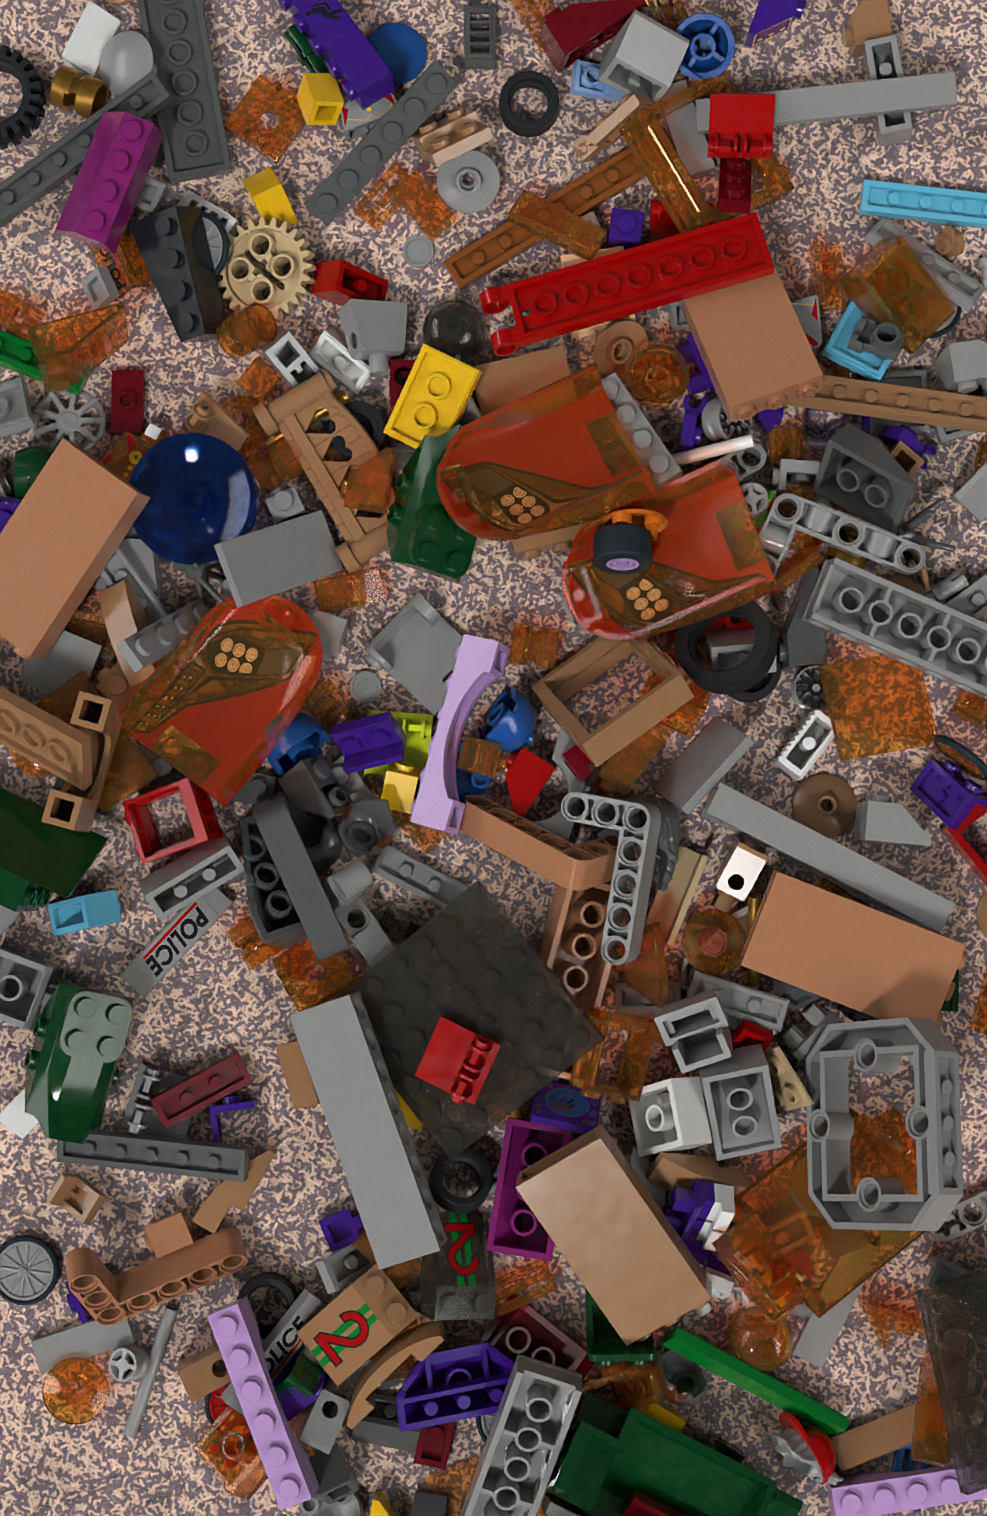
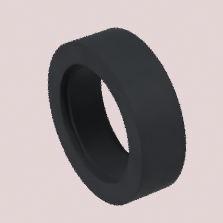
M727 592L732 601H737L734 593ZM717 593L714 597L719 605H726ZM715 594L707 596V599L713 597ZM707 599L701 602L706 610H713L709 602H706ZM753 600L722 614L677 628L674 648L681 667L697 686L715 694H734L754 686L768 673L776 657L777 636L766 613ZM691 606L689 608L691 614L697 615L695 611L696 608L694 609L693 606ZM684 616L681 618L679 623L687 621L684 618ZM725 617H739L750 622L755 630V643L751 653L741 664L727 670H712L699 663L697 643L702 632L711 623Z

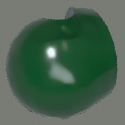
M40 444L31 445L15 452V498H24L55 449Z

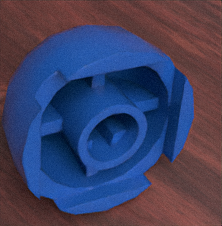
M696 13L685 18L678 25L675 32L690 40L687 51L678 68L684 75L695 80L710 79L719 76L730 65L734 56L735 39L730 26L721 17L712 13Z
M514 687L510 688L511 694L504 691L493 701L482 717H489L483 730L477 726L475 731V738L495 752L508 753L516 751L521 746L527 747L536 736V731H534L537 720L536 710L533 704Z
M297 713L289 727L287 723H280L273 730L271 739L276 746L267 756V760L277 774L283 776L284 772L289 771L301 760L322 755L323 751L320 747L324 741L328 745L330 741L329 733L313 717L304 713Z

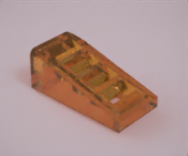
M330 679L314 688L306 699V702L329 735L331 732L330 723L344 713L347 714L348 718L341 723L357 719ZM331 691L333 696L317 706L315 701ZM338 702L341 707L325 717L322 712Z

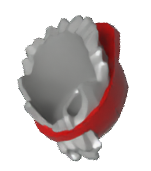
M783 1411L779 1415V1421L784 1432L773 1433L769 1437L772 1441L770 1449L783 1456L782 1465L785 1468H795V1476L797 1478L807 1474L809 1478H813L817 1483H827L834 1486L838 1482L843 1481V1477L834 1471L837 1453L832 1438L816 1425L802 1426L792 1413Z

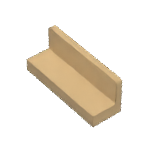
M680 845L675 856L677 863L672 875L673 879L669 881L666 891L657 889L646 916L643 936L670 947L674 945L709 858L705 854H699Z

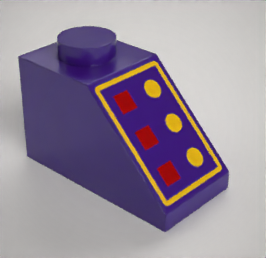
M760 0L745 45L751 47L790 29L793 19L801 18L807 0Z

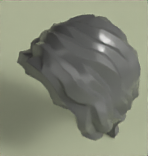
M279 790L277 793L282 791L287 800L297 830L315 870L329 868L337 861L341 848H343V841L340 839L338 832V821L335 817L330 819L294 808L284 790Z
M644 794L633 796L628 799L653 804L661 813V827L656 855L660 856L657 888L660 891H666L669 881L673 879L672 875L677 863L675 856L682 837L679 813L674 805L665 798ZM640 810L637 815V821L642 827L647 821V816L643 810Z

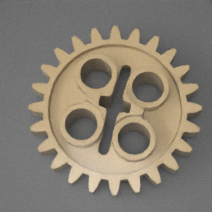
M261 216L259 226L252 219H248V229L237 225L239 235L235 237L228 234V239L231 242L229 256L225 267L218 274L223 277V280L217 284L218 288L227 289L221 298L231 301L229 308L234 311L239 310V316L246 319L250 316V320L257 323L262 318L264 322L269 324L272 321V316L279 321H283V311L293 316V304L301 307L304 306L300 298L302 294L311 296V292L305 287L306 284L316 282V280L308 276L309 272L317 270L316 266L308 263L309 260L315 257V253L305 250L310 245V242L306 239H300L303 233L296 228L292 230L293 225L285 221L281 225V220L275 217L269 222L267 218ZM269 240L268 251L265 254H261V246ZM247 251H250L256 260L265 264L266 269L285 285L283 290L273 279L265 276L266 272L247 256ZM287 262H291L290 272L283 276L282 270ZM245 265H248V274L241 279V270ZM270 286V295L267 299L263 300L262 292L264 288Z

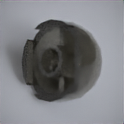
M453 298L442 300L430 309L424 319L422 335L424 344L455 358L456 354L461 355V361L466 362L476 357L483 347L485 326L483 318L474 306L467 301Z

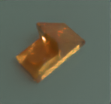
M859 1296L857 1303L879 1345L884 1350H886L893 1325L895 1326V1331L913 1337L914 1332L925 1335L928 1321L923 1316Z

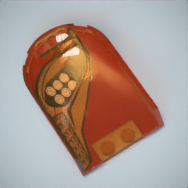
M596 362L496 409L461 428L446 445V452L440 465H438L436 478L441 502L450 518L471 535L493 541L515 540L579 525L603 517L656 492L652 469L650 465L643 466L603 389Z
M718 460L655 489V493L619 509H648L659 512L668 519L667 527L657 533V540L652 542V564L648 569L633 574H612L601 571L594 566L593 535L599 528L603 527L602 520L605 517L603 516L589 522L575 536L567 561L563 562L561 576L564 599L575 620L587 631L599 637L620 642L635 641L700 622L779 589L736 473L732 468Z
M277 595L237 608L233 597L219 603L196 624L119 708L118 711L124 730L226 806L265 761L316 685L323 661L322 644L318 629L303 609Z

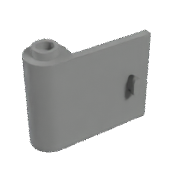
M417 593L364 648L368 653L364 659L377 671L383 667L429 712L436 716L439 708L444 704L447 694L446 685L448 678L445 681L444 679L454 670L456 649L458 644L462 642L463 637L440 616L428 601Z

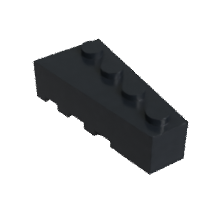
M173 206L127 224L180 342H207L228 335L229 331L200 207Z

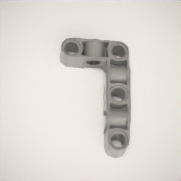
M785 493L778 496L774 501L767 520L764 521L758 534L747 568L757 562L768 559L775 577L781 561H784L795 533L799 534V532L822 540L823 544L858 558L870 559L883 565L884 568L904 575H912L918 572L925 564L926 555L921 546L903 539L890 531L818 502L809 501L795 494ZM786 501L792 502L796 506V514L790 518L782 517L778 512V506ZM844 526H851L857 532V539L851 543L844 542L839 537V530ZM909 550L916 553L918 564L915 567L908 568L902 564L901 554L904 551ZM765 579L758 580L759 584H769Z
M355 859L321 883L350 947L348 950L395 1018L404 1024L429 1007L431 1004L430 998L361 898L364 891L372 885L373 879L367 867L360 860ZM348 915L358 918L360 922L359 929L349 925L347 921ZM385 968L395 972V983L386 979L384 975Z

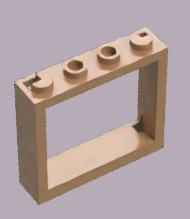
M624 619L621 621L623 624L627 625L628 627L633 628V627H632L629 623H627ZM598 637L530 686L544 709L596 768L694 697L688 687L691 679L685 674L682 667L679 666L677 668L671 657L666 652L662 654L657 644L652 639L648 640L647 638L620 642ZM634 651L663 682L590 734L564 706L563 702Z

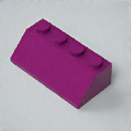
M103 112L55 230L57 232L115 255L163 139V135L154 123L127 112Z
M507 1117L486 1251L552 1261L554 1242L515 1186L520 1171L570 1143L571 1130L531 1122L530 1118Z

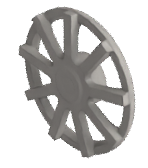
M64 390L49 392V395L34 410L35 427L33 429L38 441L43 445L56 449L63 436L69 437L70 442L76 444L75 436L80 433L91 442L82 449L85 451L92 449L102 438L106 425L105 414L98 400L82 391L79 397L89 402L80 409L75 410L77 395ZM71 396L67 409L62 406L58 400L59 397ZM53 401L59 413L56 414L43 409ZM92 407H95L99 414V417H82ZM40 416L55 420L54 423L39 428ZM83 424H99L100 427L96 437L85 430ZM58 429L59 431L51 444L47 443L42 437V434Z

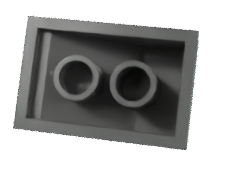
M848 423L829 439L812 490L870 524L897 534L917 483L875 437Z

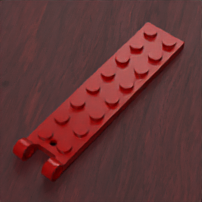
M753 212L503 286L490 287L483 290L479 298L483 312L488 315L501 313L511 305L516 327L497 330L490 336L494 354L496 356H508L515 353L519 347L774 274V266L757 212ZM531 311L529 316H523L524 312Z

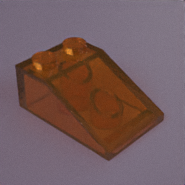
M902 235L881 240L839 280V283L854 304L869 318L876 320L877 325L892 323L899 328L900 337L905 339L903 348L909 354H913L955 312Z
M123 302L27 327L34 360L45 393L64 391L70 386L79 383L129 341Z

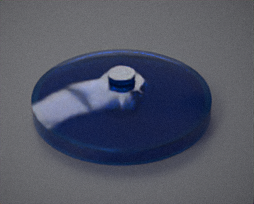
M184 433L166 438L151 447L143 455L132 473L130 483L150 497L134 522L133 527L147 547L167 560L186 565H192L195 562L199 565H205L219 561L214 545L250 533L255 524L259 507V493L254 473L245 458L235 448L218 438L200 433Z

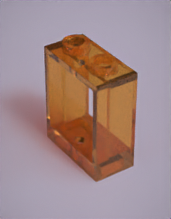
M659 722L617 752L596 776L595 779L600 782L597 787L606 795H612L613 797L617 795L620 798L624 796L671 735L672 731Z
M588 1007L569 1085L581 1088L580 1095L600 1100L601 1094L607 1095L606 1100L625 1105L626 1099L639 1102L658 1028L656 1023ZM608 1027L629 1031L615 1085L595 1081Z

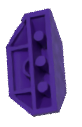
M487 1341L432 1351L422 1362L417 1359L395 1396L400 1432L497 1413L515 1362Z

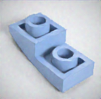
M579 59L573 63L570 94L621 101L627 96L598 80L599 64Z

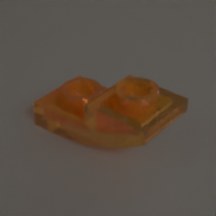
M381 568L313 581L319 611L331 612L387 600Z

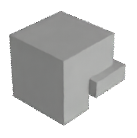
M711 989L665 1005L663 1010L654 1013V1020L665 1046L672 1045V1052L682 1074L732 1057V1032L717 991L714 992Z

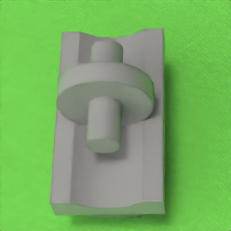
M814 1002L805 1006L800 1012L810 1023L803 1032L790 1023L779 1033V1036L788 1047L786 1051L798 1061H801L814 1047L828 1024H835L840 1020L834 1012L827 1008L824 1009Z

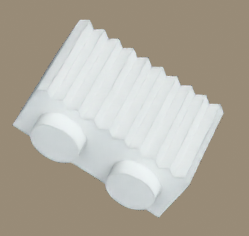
M813 710L808 713V717L804 718V722L800 723V727L796 729L797 732L793 733V737L789 738V742L785 743V747L773 759V763L794 780L803 779L841 727L820 710Z

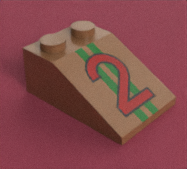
M376 1263L296 1334L338 1387L384 1346L410 1326L418 1318V1314L383 1270H379Z

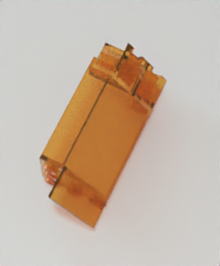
M849 1107V1114L854 1121V1133L850 1139L851 1194H856L859 1182L865 1177H893L902 1182L905 1194L918 1195L916 1140L909 1136L904 1117L897 1109L891 1107L872 1121L865 1113L860 1115ZM806 1140L734 1197L735 1217L738 1223L712 1243L716 1251L711 1252L730 1271L732 1279L747 1298L756 1304L762 1317L771 1327L801 1302L818 1318L822 1317L926 1231L832 1229L808 1195Z

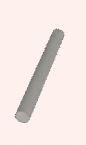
M165 1307L149 1355L151 1359L150 1370L141 1379L123 1433L128 1437L135 1438L178 1313L176 1308Z

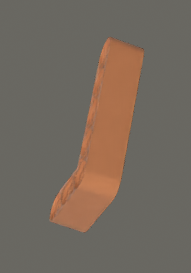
M473 794L465 796L464 804H466L459 830L569 890L580 891L612 881L619 836L608 835L575 845L489 798Z
M226 1228L201 1238L193 1244L160 1258L152 1259L115 1276L112 1275L90 1248L80 1247L69 1251L65 1255L64 1262L70 1291L100 1325H113L238 1272L247 1265L248 1259L241 1232L235 1228Z

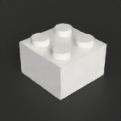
M700 1076L670 1078L627 1092L639 1157L658 1156L660 1152L676 1153L712 1143Z

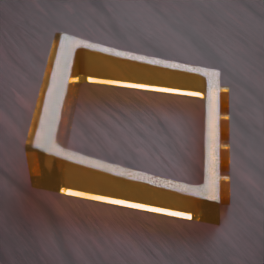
M725 70L719 76L714 78L711 76L636 112L620 130L680 234L743 215V213L717 211V207H710L706 203L658 120L695 102L696 99L710 96V93H741L739 86L732 84ZM774 152L771 158H750L767 189L751 194L750 212L784 199L795 189L789 179L788 168L784 164L779 163Z

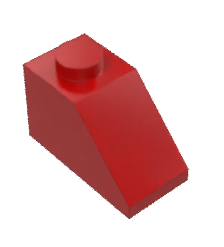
M342 259L316 264L317 270H315L314 275L316 282L312 285L311 294L339 305H345L350 299L385 301L389 281Z
M522 747L519 753L512 751L503 766L508 769L505 778L512 811L524 817L554 772L555 767Z

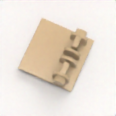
M770 1044L764 1051V1055L768 1063L775 1108L781 1113L814 1104L779 1046L773 1048Z

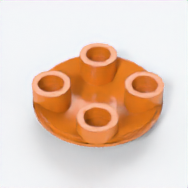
M629 508L608 514L603 518L602 526L618 523L636 524L645 527L651 532L653 542L657 540V533L667 527L668 519L656 511Z

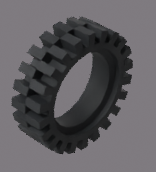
M1 44L0 71L17 78L21 83L23 94L17 112L9 119L0 122V148L7 149V143L12 142L14 146L21 144L18 138L24 135L28 139L32 136L29 130L32 127L36 130L40 126L38 117L43 118L45 114L42 106L43 104L46 105V97L43 93L45 91L44 86L31 62L26 57L23 58L19 51L14 49L12 53L8 46Z

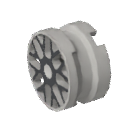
M718 398L712 399L706 404L702 412L701 421L705 435L711 441L718 443L748 435L751 429L752 418L729 423Z
M818 665L809 666L800 671L792 680L790 687L791 698L796 706L807 712H812L813 710L822 711L832 705L839 691L838 680L833 672L826 667Z

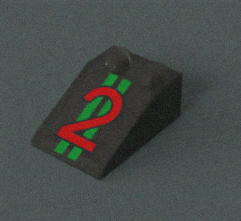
M471 1211L466 1214L438 1212L448 1240L441 1247L440 1251L422 1256L418 1312L434 1321L494 1319L497 1283L492 1251H486L489 1233L487 1212Z

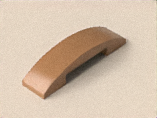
M439 1319L430 1321L402 1333L384 1346L370 1360L352 1390L349 1399L351 1404L347 1411V1427L352 1430L375 1408V1389L411 1354L422 1362L445 1340L444 1323Z

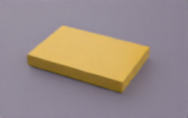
M423 343L383 433L417 449L425 435L436 437L450 431L459 424L482 371Z

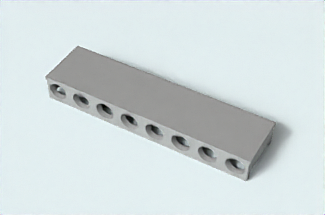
M836 557L829 560L825 559L801 620L987 700V623Z
M721 782L717 783L712 789L700 813L701 816L873 905L924 928H930L941 933L952 909L956 906L952 901Z
M360 991L289 1015L379 1270L440 1251L448 1239Z
M521 1354L517 1355L459 1516H536L582 1394V1374Z

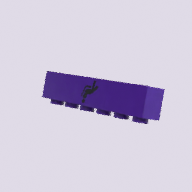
M277 0L284 11L289 9L292 13L291 17L298 31L301 34L306 32L309 36L308 41L317 56L323 55L326 60L325 65L334 79L339 77L342 81L343 91L351 102L356 100L361 109L364 110L395 91L390 69L338 0Z

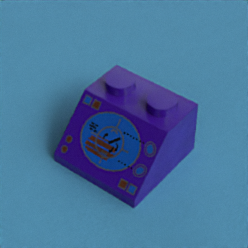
M545 1074L544 1077L537 1076L529 1111L530 1121L585 1134L598 1125L602 1092L600 1089H595L596 1083L581 1079V1082L573 1084L564 1082V1078Z

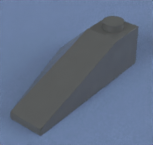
M254 815L242 818L240 820V832L249 915L262 943L286 947L307 940V934L261 835Z

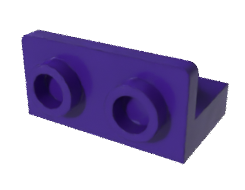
M390 711L331 726L330 736L345 756L343 770L346 774L398 762L404 758L407 736Z
M931 758L909 789L949 828L957 830L976 804L986 807L987 798L981 794L983 788L971 779H965L961 775L963 770L957 764L948 759L942 762Z

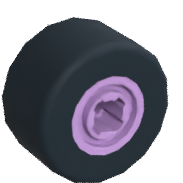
M628 523L611 524L599 528L593 535L594 566L601 571L612 574H633L648 569L652 564L651 532L645 527Z

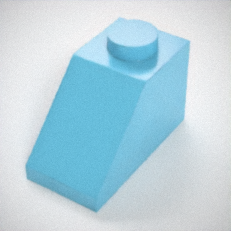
M116 890L82 895L48 904L53 936L122 922L121 906L117 899Z

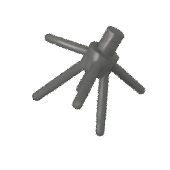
M944 498L938 499L905 523H903V517L896 534L899 537L918 545L954 552L956 549L953 545L915 536L914 528L934 515L933 511L945 503ZM904 551L903 556L908 568L915 567L909 552ZM917 572L911 575L915 583L920 581Z
M228 535L219 543L232 539V536ZM215 547L202 558L192 556L187 560L176 557L173 562V569L185 572L187 578L194 580L198 599L200 598L206 607L203 587L221 606L227 605L226 600L206 580L207 577L222 582L227 580L225 575L210 570V564L220 562L218 556H215L217 554Z

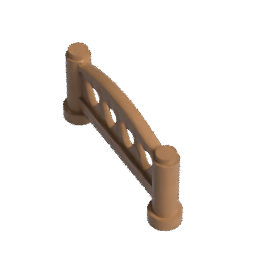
M325 371L324 373H317L268 404L261 402L253 407L252 410L268 436L279 430L283 434L345 539V542L335 547V550L349 574L353 575L362 569L361 565L389 548L386 532L388 526L387 513L390 506L394 503L396 489L387 465L376 444L357 418L334 397L332 390L337 388V385L330 373ZM320 408L327 409L329 412L328 419L336 424L335 431L331 434L306 433L316 411ZM337 436L343 437L345 439V447L352 451V458L347 462L323 461L332 440ZM353 464L360 465L362 468L361 475L366 476L369 480L368 487L364 490L339 489L349 467ZM375 492L378 495V503L385 507V514L380 518L355 517L366 494Z

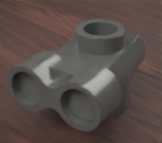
M863 316L856 331L849 340L847 349L860 354L863 351L876 355L881 360L890 359L896 361L904 347L905 339L900 337V330L896 325L892 323L877 325L876 320Z

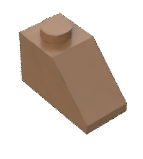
M862 0L851 14L847 26L842 31L844 47H849L851 58L863 56L864 41L893 35L887 0Z

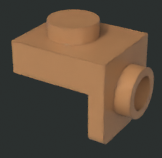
M62 1173L53 1183L46 1201L51 1205L61 1206L82 1224L90 1225L107 1196L80 1175Z

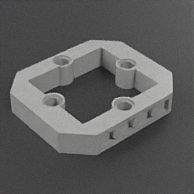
M902 1017L828 1024L806 1058V1091L814 1104L806 1106L808 1195L832 1229L938 1231L963 1197L959 1052L931 1019ZM913 1055L915 1106L908 1110L905 1126L909 1136L916 1140L918 1195L905 1194L902 1182L893 1177H865L859 1182L856 1194H851L850 1139L854 1133V1121L849 1114L848 1060L854 1059L856 1067L862 1072L891 1074L899 1068L902 1056Z

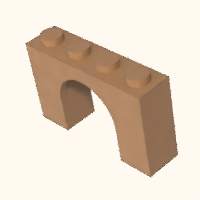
M79 691L70 723L78 726L80 730L91 736L93 784L85 791H82L66 781L60 790L50 789L41 822L73 831L90 833L126 712V706L111 699Z

